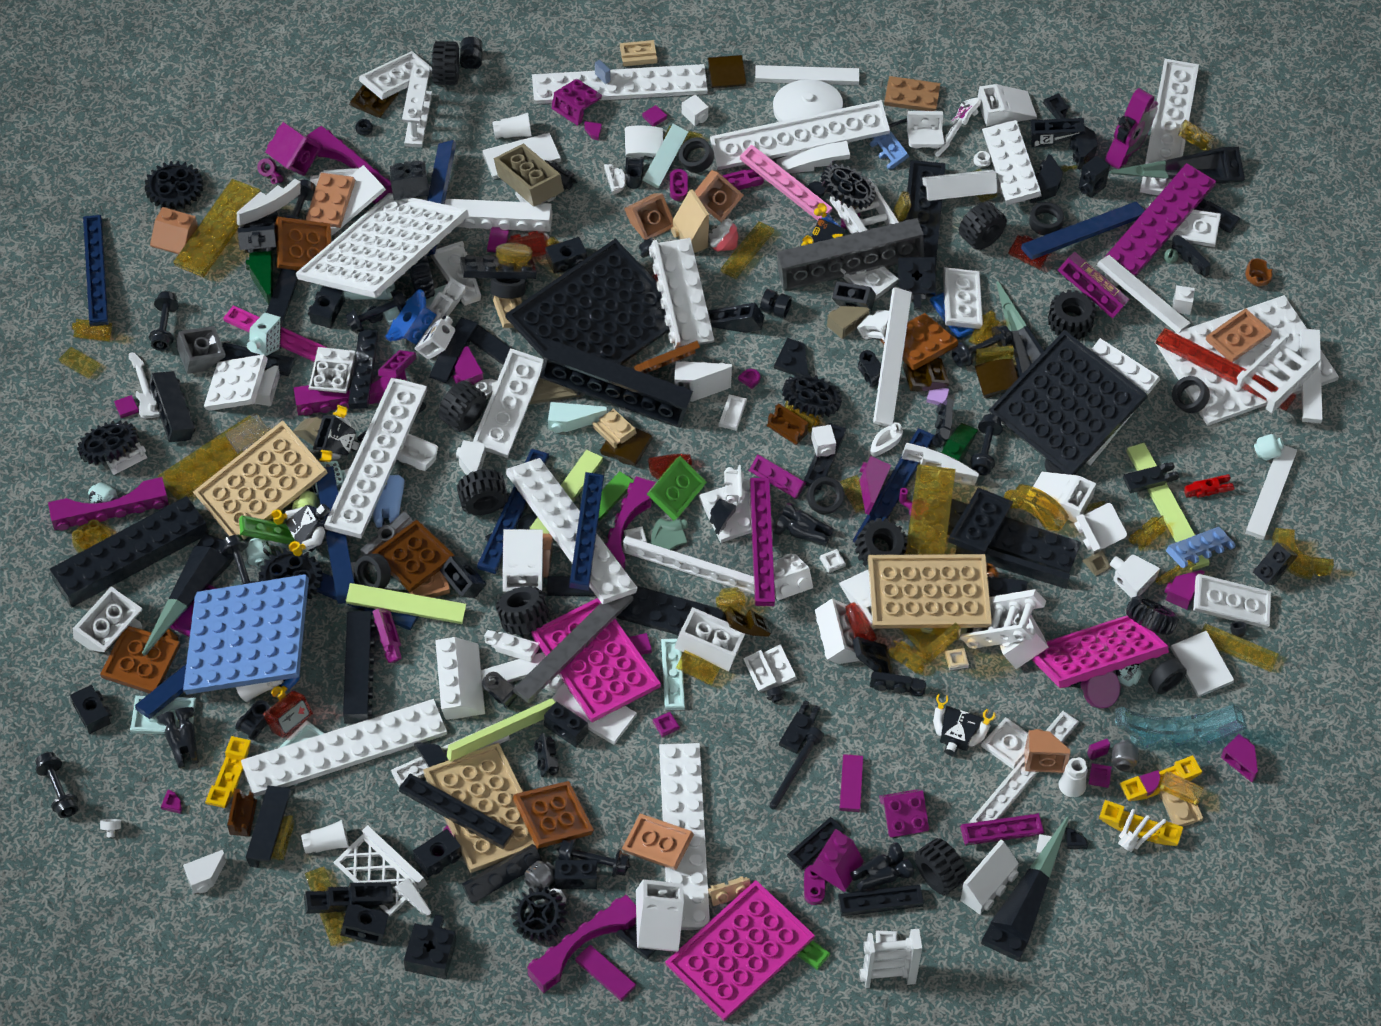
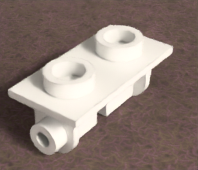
M138 442L135 444L136 448H131V453H125L126 457L120 456L118 461L114 459L112 463L106 461L113 475L146 459L144 446H141Z
M741 465L738 466L737 470L728 467L724 471L725 484H728L725 485V499L728 503L736 502L737 507H739L741 500H744L745 489L742 488L744 473L741 472Z

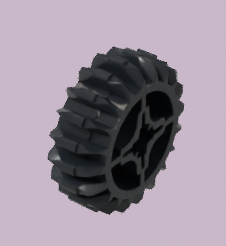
M424 255L415 265L409 268L415 293L421 289L425 293V298L429 299L435 295V287L428 258Z
M1135 596L1132 597L1127 605V616L1151 631L1170 635L1178 625L1179 618L1175 612L1148 598Z
M537 886L536 892H534L532 888H529L528 895L522 892L523 899H516L519 906H512V909L517 912L511 915L516 920L513 922V926L518 927L517 933H523L522 937L525 940L530 937V941L533 943L536 939H538L539 943H543L545 937L547 941H551V934L558 937L556 930H564L560 924L567 923V919L563 917L568 915V911L564 910L567 905L565 902H561L563 899L561 895L556 896L557 892L555 890L550 892L549 888L545 887L542 891L541 887ZM541 899L549 901L548 903L545 902L542 905H536L534 903V901ZM529 906L531 912L527 920L524 921L525 911ZM535 908L541 911L545 921L538 917L537 912L534 910ZM555 908V917L552 923H550L549 915L553 912L552 909ZM538 924L546 927L541 930L530 929V927H535Z

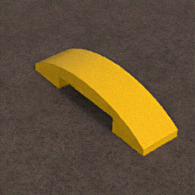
M231 736L225 751V760L215 785H212L205 804L222 808L227 807L239 783L243 771L241 760L248 757L251 740Z
M1192 755L1176 761L1172 767L1159 771V785L1155 792L1147 796V791L1139 776L1120 782V786L1128 801L1143 800L1160 794V791L1181 786L1202 774V770Z
M1105 800L1099 819L1122 832L1130 812L1124 811L1125 806ZM1134 814L1127 833L1129 831L1134 832L1144 817ZM1149 819L1137 836L1142 838L1158 822ZM1166 821L1147 841L1162 845L1178 846L1183 827Z

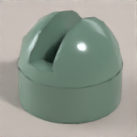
M1168 249L1164 253V260L1167 263L1173 264L1178 261L1179 255L1177 250Z

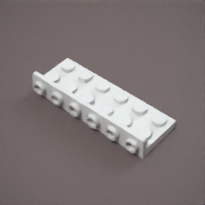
M691 238L660 243L657 240H653L649 247V254L654 259L653 271L658 277L657 289L662 294L661 306L666 311L665 323L670 328V343H673L674 349H677L694 341H698L699 345L714 342Z

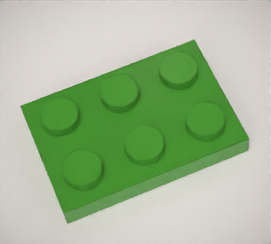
M679 456L647 495L674 521L707 482Z

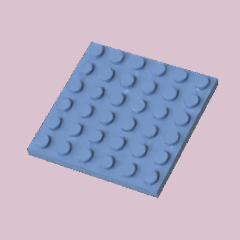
M307 575L197 592L194 600L183 688L185 694L298 678L300 674L309 581Z

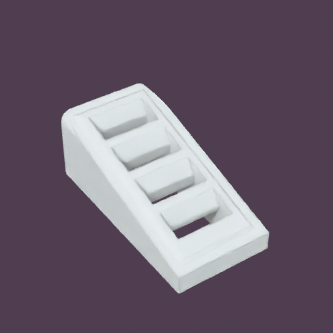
M410 878L393 887L423 915L428 916L431 914V910Z

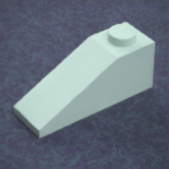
M551 402L548 430L555 433L569 432L591 425L593 422L597 423L599 418L607 413V407Z

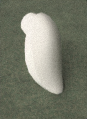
M893 423L891 426L882 429L875 436L870 449L872 456H879L899 443L903 435L901 424Z

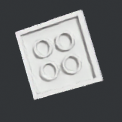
M263 354L217 362L204 408L212 411L254 404L268 358Z
M750 478L744 480L742 488L745 489L744 500H741L739 507H736L735 513L728 519L726 527L719 535L716 534L720 543L752 533ZM725 487L699 495L709 520L711 509L720 498L727 501L725 499ZM771 517V525L773 526L774 521Z

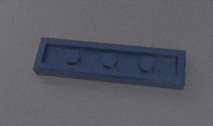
M186 664L135 705V710L151 719L184 692Z

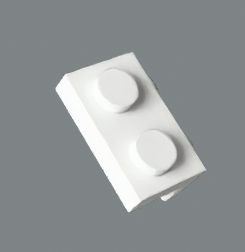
M408 433L397 460L414 466L416 469L426 471L436 460L438 446Z

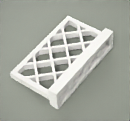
M368 825L362 830L363 834L333 862L354 883L391 882V884L396 883L398 885L405 879L410 878L417 890H422L428 885L424 877ZM365 841L369 845V853H358V847ZM381 856L383 858V866H372V857ZM358 857H368V867H357ZM346 858H354V867L345 868L341 863ZM395 869L397 871V879L386 880V870ZM382 870V880H371V871ZM357 871H368V880H357ZM397 891L392 893L393 897H396V904L390 910L385 904L379 905L390 917L407 902Z

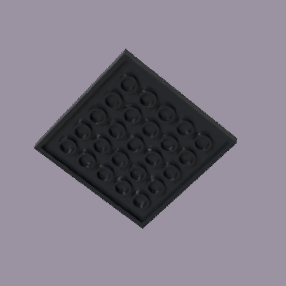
M1064 330L988 411L990 414L1001 418L1002 424L1064 474L1075 475L1148 398V395Z

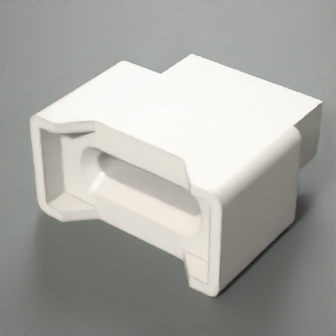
M877 310L873 316L867 315L857 327L861 337L866 340L869 338H879L885 342L889 311Z

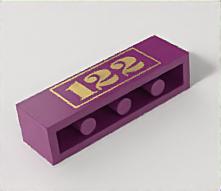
M1076 252L1070 255L1058 269L1064 277L1085 293L1087 297L1092 298V301L1112 319L1130 300Z

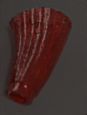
M669 454L649 458L648 465L651 475L659 480L679 456L689 465H692L690 454Z
M855 602L848 604L845 609L854 638L861 637L869 641H876L877 637L860 607Z

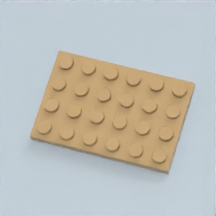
M281 421L193 491V493L229 536L240 535L239 518L241 515L269 521L272 518V511L284 509L328 472L287 424ZM241 535L242 538H243V540H245L247 537H249V536Z
M985 554L868 555L873 628H989L992 625Z
M499 743L476 750L450 762L448 760L423 769V774L429 784L514 830V835L504 849H501L445 818L452 835L461 845L462 856L470 873L497 864L531 844L535 845L513 800L514 794L523 791Z

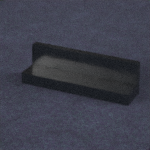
M267 786L246 854L250 867L258 868L260 861H271L291 795L290 788Z

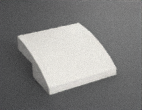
M654 126L626 127V156L637 159L644 156L655 158L663 143V128Z
M781 644L764 653L760 650L743 658L759 692L797 680Z

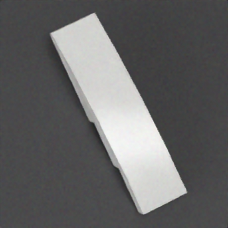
M844 141L806 149L777 159V165L788 173L814 171V167L832 165V161L850 159L848 143Z
M294 179L284 189L277 185L267 195L259 192L237 212V225L241 226L256 221L287 205L300 195L301 182Z
M451 278L443 292L439 291L432 304L426 306V308L437 314L431 325L442 319L443 316L451 314L468 289L465 285Z
M906 443L902 459L920 462V469L938 472L937 479L975 486L979 473L963 463L926 447Z

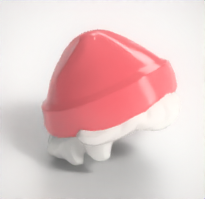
M724 219L717 228L712 230V234L709 233L710 246L717 252L734 250L738 244L736 225L732 223L731 219Z

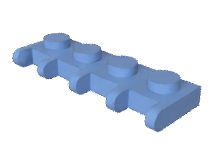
M891 131L890 134L873 137L874 140L870 142L871 147L879 145L883 150L879 154L880 159L885 157L890 159L891 162L887 165L888 170L895 168L910 157Z
M1216 527L1171 544L1167 547L1166 552L1180 567L1184 568L1188 566L1187 560L1195 564L1199 562L1198 556L1203 555L1208 559L1212 556L1211 551L1215 550L1218 554L1224 552V546L1231 550L1235 548V543L1220 527Z

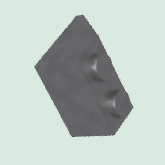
M215 326L179 331L176 346L187 374L206 371L225 357V352Z

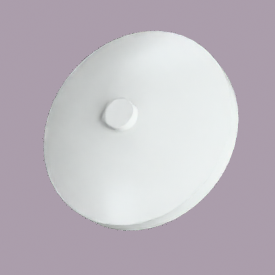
M809 79L798 80L785 85L777 92L773 101V112L778 122L843 108L842 97L836 88L828 83Z

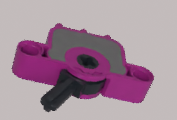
M1137 88L1133 93L1124 116L1117 118L1118 125L1114 133L1115 139L1105 158V161L1116 169L1126 165L1131 153L1137 151L1142 146L1158 110V102L1154 101L1155 97L1141 88Z

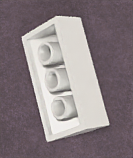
M457 637L435 640L441 709L445 719H458L485 714L478 643Z

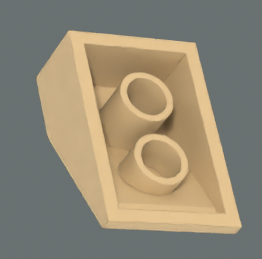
M692 189L689 190L673 218L671 231L675 238H691L693 251L696 253L708 248L709 213Z

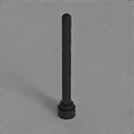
M811 727L807 732V742L769 804L771 809L777 808L811 749L823 739L824 733L818 728Z

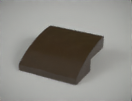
M742 55L707 58L711 88L746 86Z
M363 84L349 105L381 118L399 93L397 92L385 99H380Z
M936 358L916 370H912L906 363H903L910 391L935 390L947 387L950 384L941 358Z
M999 359L975 366L984 398H990L1001 393L1004 394L1018 379L1013 359Z
M635 428L637 434L624 443L617 444L616 448L606 440L600 452L604 456L618 458L619 462L636 466L653 437Z
M730 606L725 611L730 628L752 636H770L771 632L766 618L749 609L747 614L744 615Z

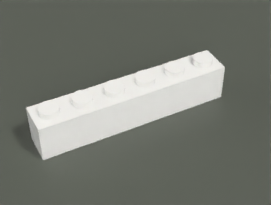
M445 200V205L468 210L469 216L457 227L481 229L500 227L502 230L550 232L553 216L551 203H541L533 207L529 202Z

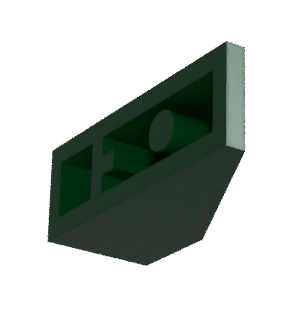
M271 251L249 252V260H246V270H250L252 280L269 305L273 285Z
M960 423L948 439L941 453L962 463L978 429Z

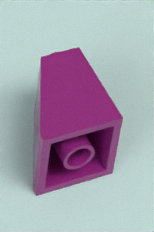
M282 122L277 128L275 136L268 143L265 153L287 169L304 176L322 146L294 127Z

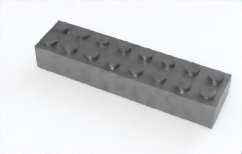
M916 218L777 252L778 274L783 289L786 291L844 277V274L839 271L841 269L846 271L845 274L853 275L858 271H870L898 264V258L924 257L923 232Z

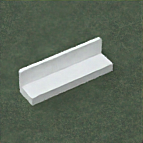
M993 170L922 178L923 185L926 186L927 200L929 201L997 193L996 171Z

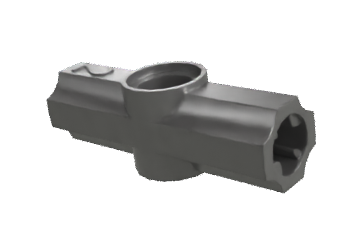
M403 512L389 525L380 527L378 535L360 549L363 555L372 554L373 551L414 521L407 513Z

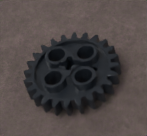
M170 161L169 165L164 162L163 167L156 166L157 171L151 170L152 175L147 174L148 180H145V192L147 198L150 199L151 203L154 202L156 207L161 205V209L167 206L168 209L175 207L178 210V206H181L185 209V204L191 206V200L196 202L197 197H201L200 191H203V180L201 173H198L197 168L193 169L192 164L187 167L186 162L180 165L179 161L176 164Z
M834 164V166L829 165L821 175L820 182L823 183L821 186L826 188L824 191L830 192L829 197H835L834 201L839 200L841 205L845 203L848 208L852 206L855 210L857 207L860 210L863 207L867 209L876 197L875 187L871 186V181L866 180L868 177L861 176L862 172L857 173L855 168L851 170L848 165L846 168L843 164L840 166Z
M801 373L800 377L795 374L794 377L790 376L789 379H786L782 389V396H784V401H789L788 405H793V409H799L800 413L806 412L807 416L813 414L815 418L817 415L821 418L824 415L828 417L831 414L835 415L841 406L842 395H840V390H835L836 386H830V381L824 382L825 378L818 379L817 375L811 377L810 374L805 376L803 373Z
M121 420L117 423L112 421L110 424L105 422L104 426L97 425L96 430L90 429L91 433H85L86 437L80 438L81 442L78 443L79 447H77L80 458L84 462H88L89 465L93 462L95 465L100 462L104 465L106 461L112 463L114 459L118 461L120 456L126 457V452L131 453V448H136L135 444L139 442V435L135 426L132 423L128 424L127 421L124 423Z
M284 548V553H280L277 550V556L270 554V560L264 559V565L260 566L261 572L258 573L259 582L306 574L309 578L307 598L310 600L312 599L311 593L317 594V588H321V581H323L322 568H320V562H316L315 556L310 557L309 552L295 556L292 551L288 552Z

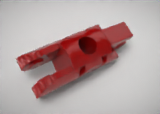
M1230 474L1195 481L1191 485L1185 486L1184 493L1186 498L1194 496L1200 498L1233 491L1235 487L1232 483L1223 484L1231 479Z

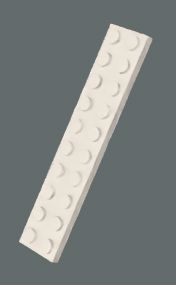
M1170 59L1164 60L1157 97L1158 110L1152 124L1145 164L1183 156L1199 64ZM1142 177L1140 192L1158 196L1172 179Z
M704 64L610 70L611 80L607 84H604L595 75V71L532 74L534 104L552 103L554 92L574 79H579L602 94V99L600 100L707 94L708 91Z
M882 100L710 136L717 169L722 170L745 165L740 160V155L751 144L768 158L773 159L825 144L844 141L848 143L890 134V129Z
M397 378L390 379L324 524L326 530L362 539L427 393V386Z
M540 458L508 468L506 475L572 563L580 513L579 509ZM596 533L589 587L600 602L606 604L636 593L637 586Z
M432 699L243 759L241 763L251 791L257 797L265 794L268 785L288 787L412 747L414 743H424L447 735V730L435 701Z
M700 743L660 744L663 821L694 833L677 870L665 867L666 882L683 884L684 906L681 930H701L710 922Z

